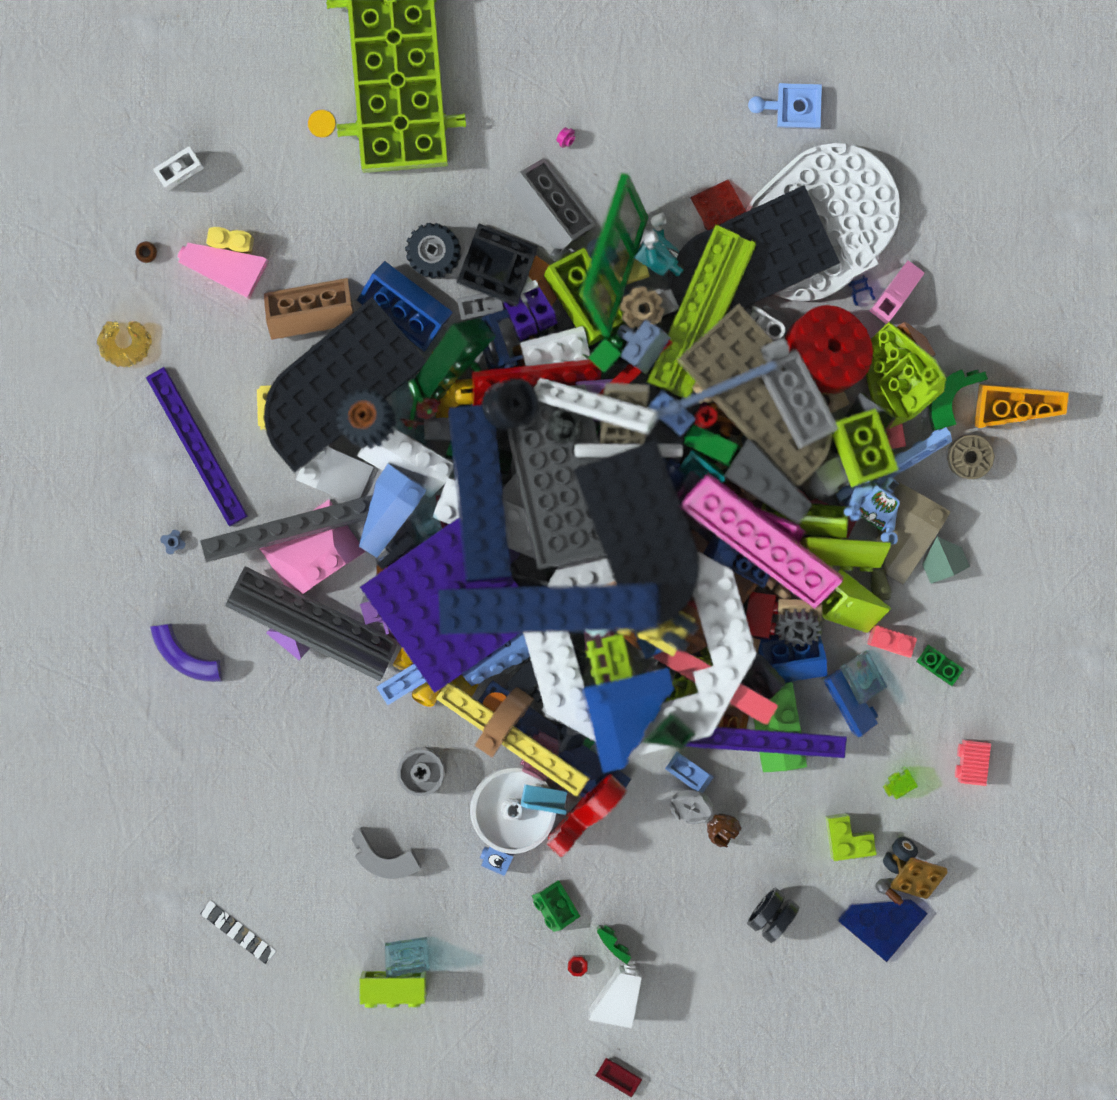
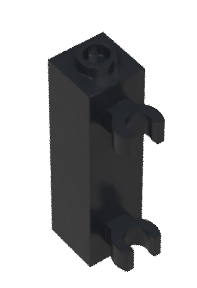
M531 658L506 682L509 686L506 690L511 693L518 687L526 694L529 693L539 703L542 700L541 692L534 687L538 682Z

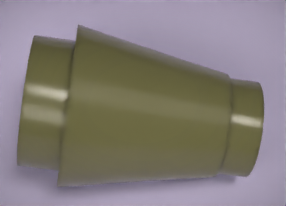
M884 570L871 572L872 593L882 601L892 599V590Z

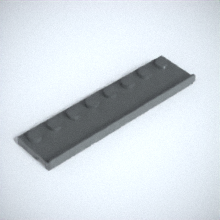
M244 566L225 604L227 608L378 681H381L398 645L396 639Z

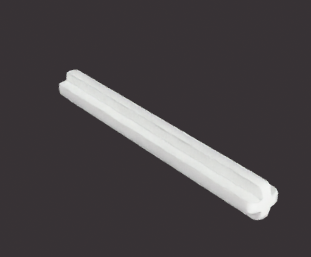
M576 444L575 456L609 457L641 444ZM658 444L662 457H681L683 454L681 444Z

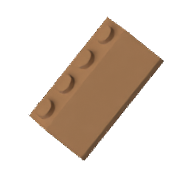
M348 278L264 293L266 323L271 340L335 328L354 312Z

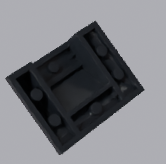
M479 223L456 283L518 306L538 246Z

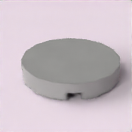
M684 790L673 796L670 809L671 813L678 820H686L685 823L700 824L706 822L712 816L713 803L708 796L701 792Z

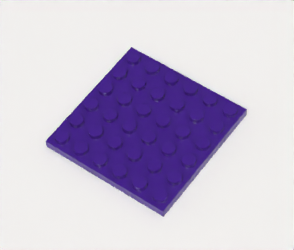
M459 517L360 586L365 596L434 693L521 633L440 634L439 590L518 587L512 577L509 580L465 583Z

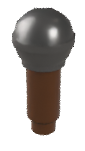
M879 879L876 882L875 888L877 892L886 894L896 904L901 905L904 902L902 897L891 888L886 879Z

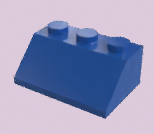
M771 635V640H760L758 654H761L785 680V683L828 676L827 658L821 636H819L818 641L812 640V645L805 643L804 647H801L800 644L793 647L791 642L784 644L785 639L779 640V635Z
M841 668L822 679L853 735L859 738L878 724L876 720L878 714L873 706L869 707L865 700L858 703Z

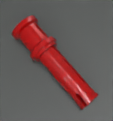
M710 406L702 407L694 416V425L703 429L710 427L717 419L716 411Z

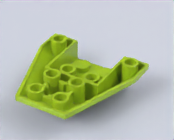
M888 322L871 338L873 359L866 378L871 399L896 417L890 426L892 428L915 418L944 392L946 376L936 359L895 325Z

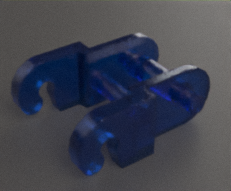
M862 275L861 279L852 280L848 284L853 291L851 297L855 306H858L855 294L865 290L869 291L872 301L875 300L872 286H868V277L865 278L864 275ZM864 283V288L855 289V285Z

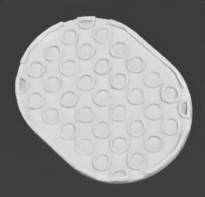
M830 143L810 148L784 167L749 203L745 212L805 185L840 261V264L774 295L792 301H814L833 295L844 288L856 275L852 271L836 238L858 226L861 231L857 235H850L848 237L847 246L857 249L858 245L863 247L870 246L873 255L869 257V255L863 253L858 256V263L862 268H865L872 262L873 258H876L891 241L900 217V198L897 185L884 163L863 148L844 143ZM863 233L868 244L860 243L859 235Z

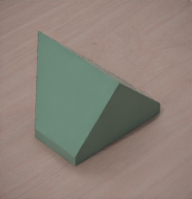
M938 536L922 564L930 584L954 576L970 567L962 547Z

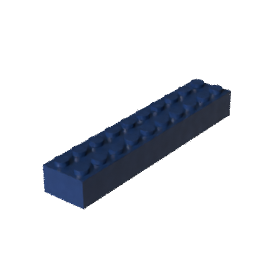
M659 583L454 588L439 590L440 634L643 630L661 627Z

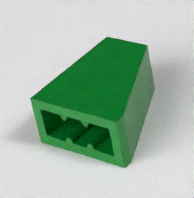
M694 424L685 435V445L728 468L741 450V447L703 428H699Z

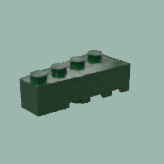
M481 318L452 324L415 377L420 393L426 402L442 399L448 389L496 337Z

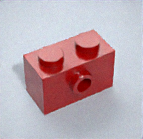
M751 593L746 614L751 637L771 640V635H775L776 623L774 622L775 614H779V602L775 595Z

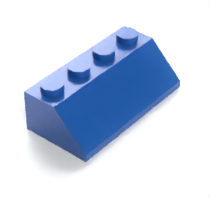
M386 261L372 273L356 300L363 305L373 297L406 338L424 352L453 313Z

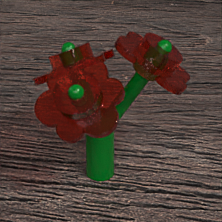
M415 379L407 382L413 396L410 419H399L410 430L412 428L417 429V425H424L422 422L414 421L416 410L418 411L417 416L419 418L429 419L437 414L439 411L438 406L441 403L437 399H424Z

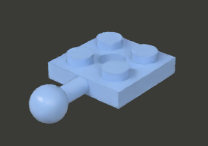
M779 83L778 101H764L763 98L754 96L749 100L748 107L753 113H760L764 109L777 110V128L820 129L822 85ZM798 100L804 102L805 110L801 112L796 111L793 106L794 102Z

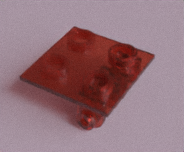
M729 179L690 197L703 221L705 230L713 229L715 225L719 226L747 212Z

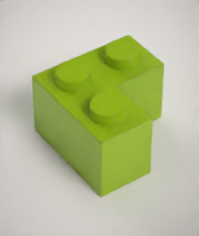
M847 813L825 816L830 854L833 861L877 855L874 834L871 831L852 834L850 817Z

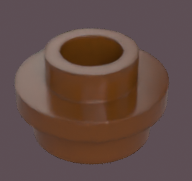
M145 241L136 247L135 254L139 261L150 263L155 260L157 249L154 244ZM145 249L150 250L149 256L143 255Z

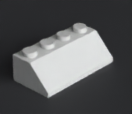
M393 426L392 428L395 430L393 435L389 434L388 437L390 439L387 442L383 440V445L378 447L375 444L373 449H369L367 446L365 449L361 448L357 455L358 457L381 470H384L389 463L422 484L427 490L424 495L429 498L445 484L454 469L451 460Z

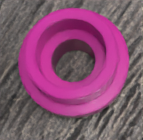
M565 127L560 131L556 139L560 147L565 148L573 144L576 138L574 136L575 130Z

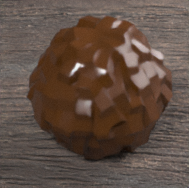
M715 814L713 819L707 823L709 839L719 847L728 848L727 845L730 843L731 838L735 840L742 829L739 824L740 822L731 815Z

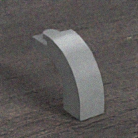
M362 827L353 831L354 837L351 838L356 849H361V852L357 853L355 857L361 866L370 873L382 878L398 879L421 870L422 866L412 848L397 856H383L373 849Z

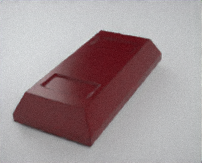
M607 1057L595 1075L631 1098L643 1080Z

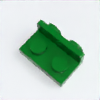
M559 880L532 895L534 906L538 911H541L545 918L546 926L553 932L564 929L581 917Z

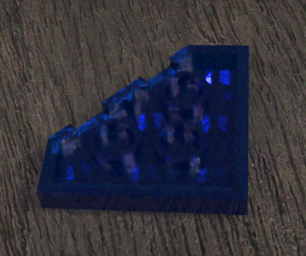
M903 899L904 902L901 905L889 900L872 903H852L837 921L887 962L928 913L911 899Z

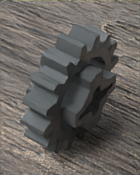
M795 608L794 612L791 613L787 610L786 615L780 614L779 619L776 620V635H779V640L785 639L784 644L791 642L793 647L797 644L804 647L805 643L812 645V640L818 641L819 636H822V621H819L818 615L813 616V611L806 613V610L802 609L801 612H798Z

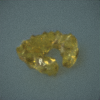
M107 321L102 326L96 344L99 346L101 357L105 358L106 362H110L116 367L121 366L124 368L136 365L138 361L142 362L143 358L148 356V349H150L152 344V338L145 327L137 321L128 322L126 329H128L131 335L132 343L125 349L118 347L115 342V338L120 330L119 323L117 321Z

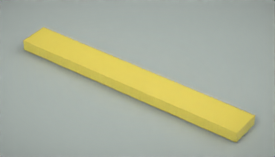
M451 682L443 687L436 698L481 731H484V727L494 714L492 710ZM515 726L502 743L507 749L575 796L580 794L590 779Z

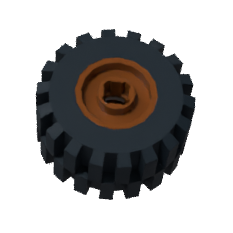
M364 389L363 393L360 390L355 391V395L350 393L347 396L349 399L347 401L343 400L341 402L343 407L338 408L337 411L340 414L337 417V422L340 424L338 427L343 432L342 434L360 448L365 449L367 446L369 449H373L375 444L378 447L383 445L382 441L385 440L387 442L390 439L388 435H393L395 431L392 426H396L397 421L394 419L396 413L393 411V407L376 391L371 392L369 389Z

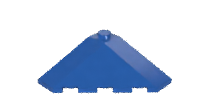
M668 668L583 688L603 773L625 768L629 762L627 759L634 748L637 749L645 736L644 731L650 722L653 723L660 712L662 702L666 696H670L673 686Z

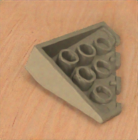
M898 482L899 486L893 492L900 501L895 530L893 531L897 534L898 541L890 546L884 560L885 565L883 569L887 576L904 585L951 512ZM876 527L878 533L876 541L883 542L881 540V535L885 533L886 530L884 529L882 531Z

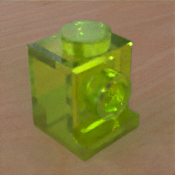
M906 767L901 768L902 773L895 772L888 777L889 781L885 782V785L882 786L888 797L892 796L897 800L918 787Z

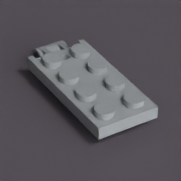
M782 338L762 347L761 351L764 359L768 363L774 361L777 369L763 374L761 377L799 449L837 431L838 427L798 351L793 350L789 353V347Z

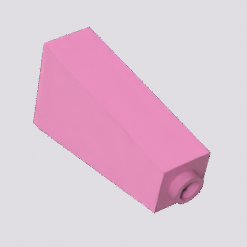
M187 243L186 247L183 246L178 254V258H180L178 262L248 299L253 294L269 262L266 258L192 243Z

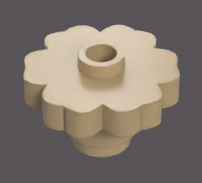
M645 287L633 288L630 291V295H625L622 298L620 310L624 312L622 320L629 328L636 326L637 330L645 320L652 325L659 323L664 314V309L660 306L662 298L658 296L656 291L648 292ZM639 305H643L645 307L644 313H639Z

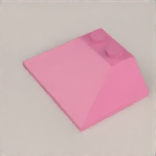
M329 499L314 510L331 506L333 503ZM348 525L260 548L284 585L302 594H305L334 572L365 553V550L359 547V541Z

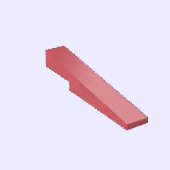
M677 650L674 656L662 652L653 657L695 684L693 672L711 667L686 651L680 652ZM739 684L729 702L764 725L768 724L778 707L775 703L742 684Z

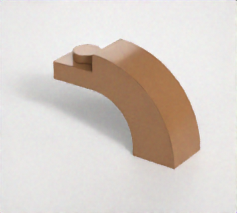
M516 687L492 715L474 746L490 757H494L509 732L524 716L534 698Z

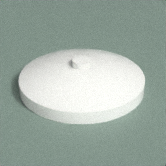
M509 767L497 770L483 779L473 794L470 806L472 825L480 839L499 852L509 854L527 852L541 844L549 835L554 825L556 813L527 809L521 806L524 784L550 788L539 775L527 769Z

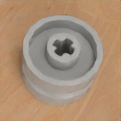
M416 747L408 751L400 760L397 768V777L401 787L409 794L415 796H427L435 792L442 784L445 775V764L441 756L433 749L427 747ZM419 767H422V770H426L423 775L418 773Z

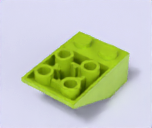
M840 568L838 573L843 576V581L822 601V617L828 621L868 633L891 610V607Z

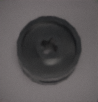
M513 378L491 385L485 391L482 399V410L485 418L492 426L508 430L526 425L536 417L538 397L530 383L523 379Z
M776 887L770 890L759 902L747 921V925L753 930L759 931L763 929L762 937L770 943L775 942L786 931L800 908L791 899L783 902L785 895Z

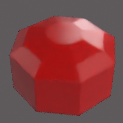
M574 955L568 960V971L573 976L582 977L588 971V961L582 955Z

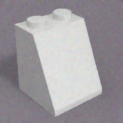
M624 964V967L618 966L590 1006L589 1020L632 1028L642 978L637 966L631 964Z

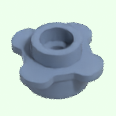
M172 530L169 535H163L160 538L161 543L166 547L167 554L172 555L176 550L185 548L186 544L182 541L178 530Z

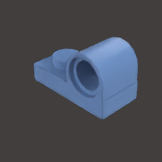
M679 752L675 753L665 768L689 787L701 793H704L714 778L710 773Z

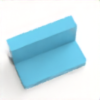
M524 784L521 806L527 809L567 815V810L564 809L567 791Z

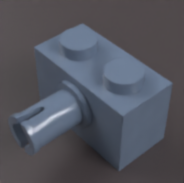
M647 320L643 322L637 332L624 324L620 328L626 333L618 329L617 336L628 342V345L620 356L647 374L671 338Z

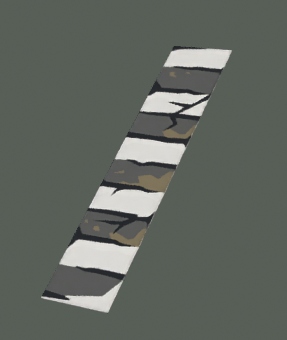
M209 901L200 913L264 964L276 952L212 901Z

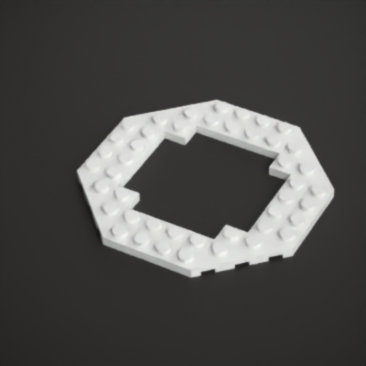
M699 552V577L693 595L714 666L693 672L699 693L661 704L660 712L653 723H649L644 731L645 736L637 749H633L628 759L668 748V746L642 742L671 711L696 734L690 741L710 736L756 655L732 570ZM604 555L558 566L548 586L604 585L615 581ZM569 631L523 632L546 713L595 741L583 692L584 684Z

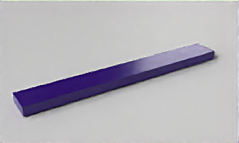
M163 367L148 375L146 379L228 526L230 527L248 517L166 368Z
M715 727L710 736L689 741L685 747L845 758L847 737Z

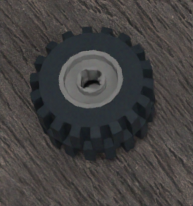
M426 223L425 226H418V230L411 232V238L408 237L407 239L408 246H405L406 258L410 262V266L422 276L430 277L431 279H436V277L443 278L447 273L451 274L453 272L452 269L458 266L457 262L461 259V246L459 245L458 238L448 227L442 226L439 223Z

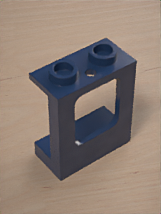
M507 309L487 314L481 318L496 335L493 342L499 357V362L495 364L489 345L485 348L483 355L488 370L517 366V361L523 358L522 355L514 358L509 357L498 324L510 317Z

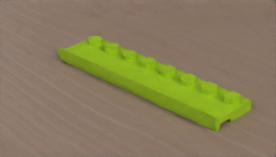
M715 225L667 335L673 343L657 358L647 381L648 383L683 399L692 395V387L696 381L677 360L726 316L756 247L755 242L748 241L736 233Z

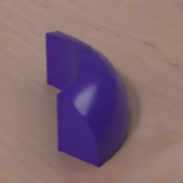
M172 623L150 626L158 651L174 669L196 680L206 682L222 681L220 660H205L188 653L177 640Z

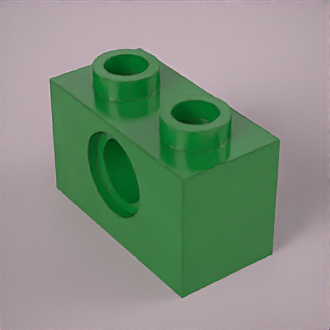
M613 332L610 337L603 340L589 356V359L603 372H606L621 357L620 355L627 346V342Z

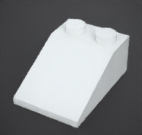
M327 447L299 471L296 480L347 502L361 498L374 467Z

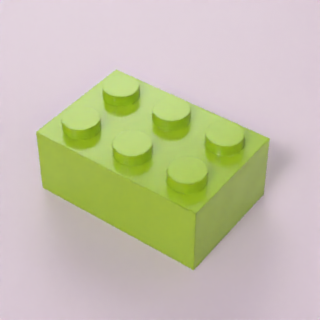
M876 409L836 422L838 430L832 433V437L851 487L899 470Z
M426 970L362 971L359 978L360 1005H365L366 1008H376L378 1004H386L388 1008L399 1007V1004H408V1007L412 1008L421 1007V1004H425L427 996Z

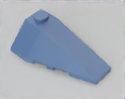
M388 463L376 480L359 547L378 557L415 509L427 491L426 488Z

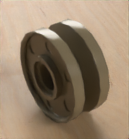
M961 436L953 441L948 449V466L960 478L969 480L981 478L993 466V448L981 436ZM969 451L975 454V460L972 463L967 462L965 458Z

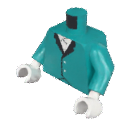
M659 213L651 219V224L655 229L653 228L644 233V240L634 258L661 276L669 270L678 277L685 266L676 260L679 250L665 238L664 229H661V225L666 224V217L664 213Z

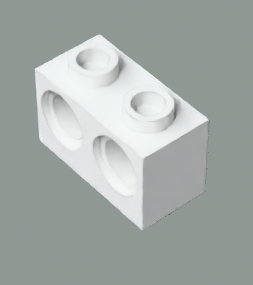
M859 226L836 238L856 277L879 264L877 261L879 256H877L865 268L860 267L861 265L858 263V256L865 253L869 257L873 255L870 246L863 247L858 245L857 249L847 246L848 237L850 235H857L861 231ZM863 233L859 235L860 243L868 244Z

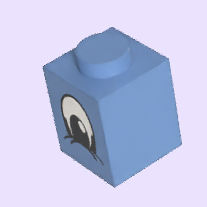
M490 846L489 848L484 847L480 856L483 859L481 866L505 876L514 854L499 852Z

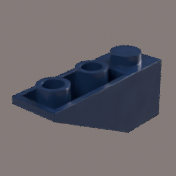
M713 535L703 553L715 562L763 588L771 576L730 544Z

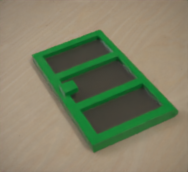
M628 173L620 174L580 293L604 337H610L635 261L634 257L639 249L649 218Z

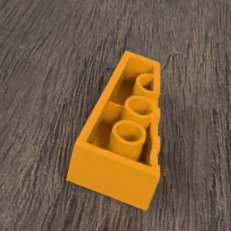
M979 384L974 426L983 428L1064 415L1067 413L1069 393L1058 390Z

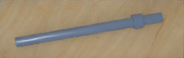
M771 361L678 402L674 400L668 403V406L655 411L657 412L656 420L670 414L680 413L681 409L777 369L774 361Z

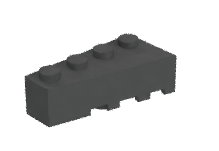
M749 439L745 442L724 475V478L797 524L801 522L811 506L804 496Z

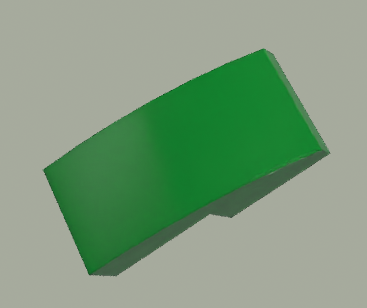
M927 645L916 661L951 687L954 686L964 671V668L930 645Z
M598 925L596 928L597 933L604 945L619 960L628 964L631 954L628 953L629 949L620 943L615 945L617 941L616 931L607 925H604V927Z

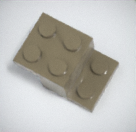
M605 383L603 396L646 409L649 385ZM601 420L599 444H644L646 433Z

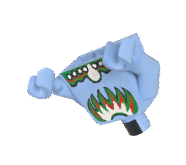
M889 477L883 485L872 480L855 488L852 497L847 501L850 507L844 510L845 515L850 516V520L856 521L862 517L883 531L885 529L886 532L881 535V540L891 543V545L896 544L898 536L893 531L895 530L900 501L893 492L899 486V483L892 477Z

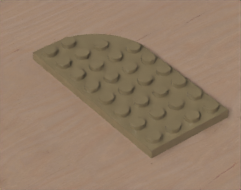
M738 304L677 361L706 390L767 364L768 362L764 359L761 348L774 341ZM761 376L711 397L795 488L801 485L825 460L830 448L832 433L799 449Z

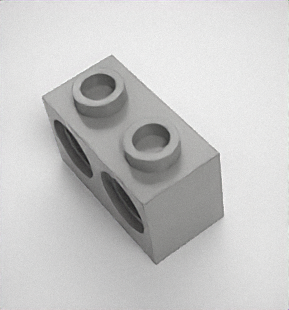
M483 293L457 299L462 320L504 310L501 300Z

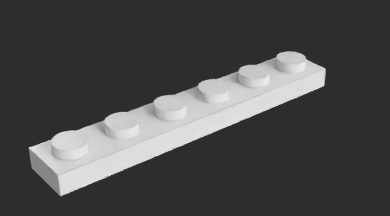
M542 378L534 387L540 402L645 433L649 432L657 419V412Z

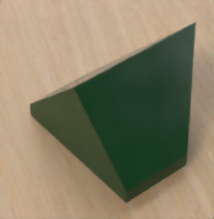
M671 711L642 743L676 747L682 750L696 734Z

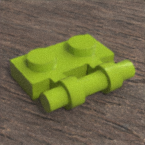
M623 634L602 638L603 647L598 649L595 640L587 642L588 651L586 652L591 660L593 669L591 674L592 677H595L596 685L605 683L603 674L609 673L611 681L632 677ZM605 654L607 667L601 668L598 655Z

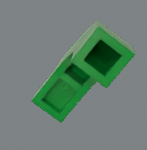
M963 369L946 377L944 392L929 404L928 413L932 431L956 425L952 410L955 394L965 386L988 380L986 371L979 373V369L967 372V377H965Z

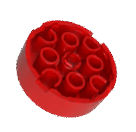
M822 305L809 310L791 325L785 337L789 353L793 350L798 351L821 394L829 393L835 395L846 391L867 374L872 364L873 348L867 329L852 313L837 306Z

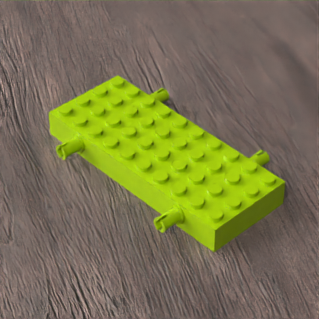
M327 0L326 2L327 9L343 7L348 9L357 120L356 123H338L337 135L338 137L356 135L357 138L359 137L361 170L363 173L448 166L445 130L447 128L466 127L465 113L446 115L443 110L435 14L436 0Z

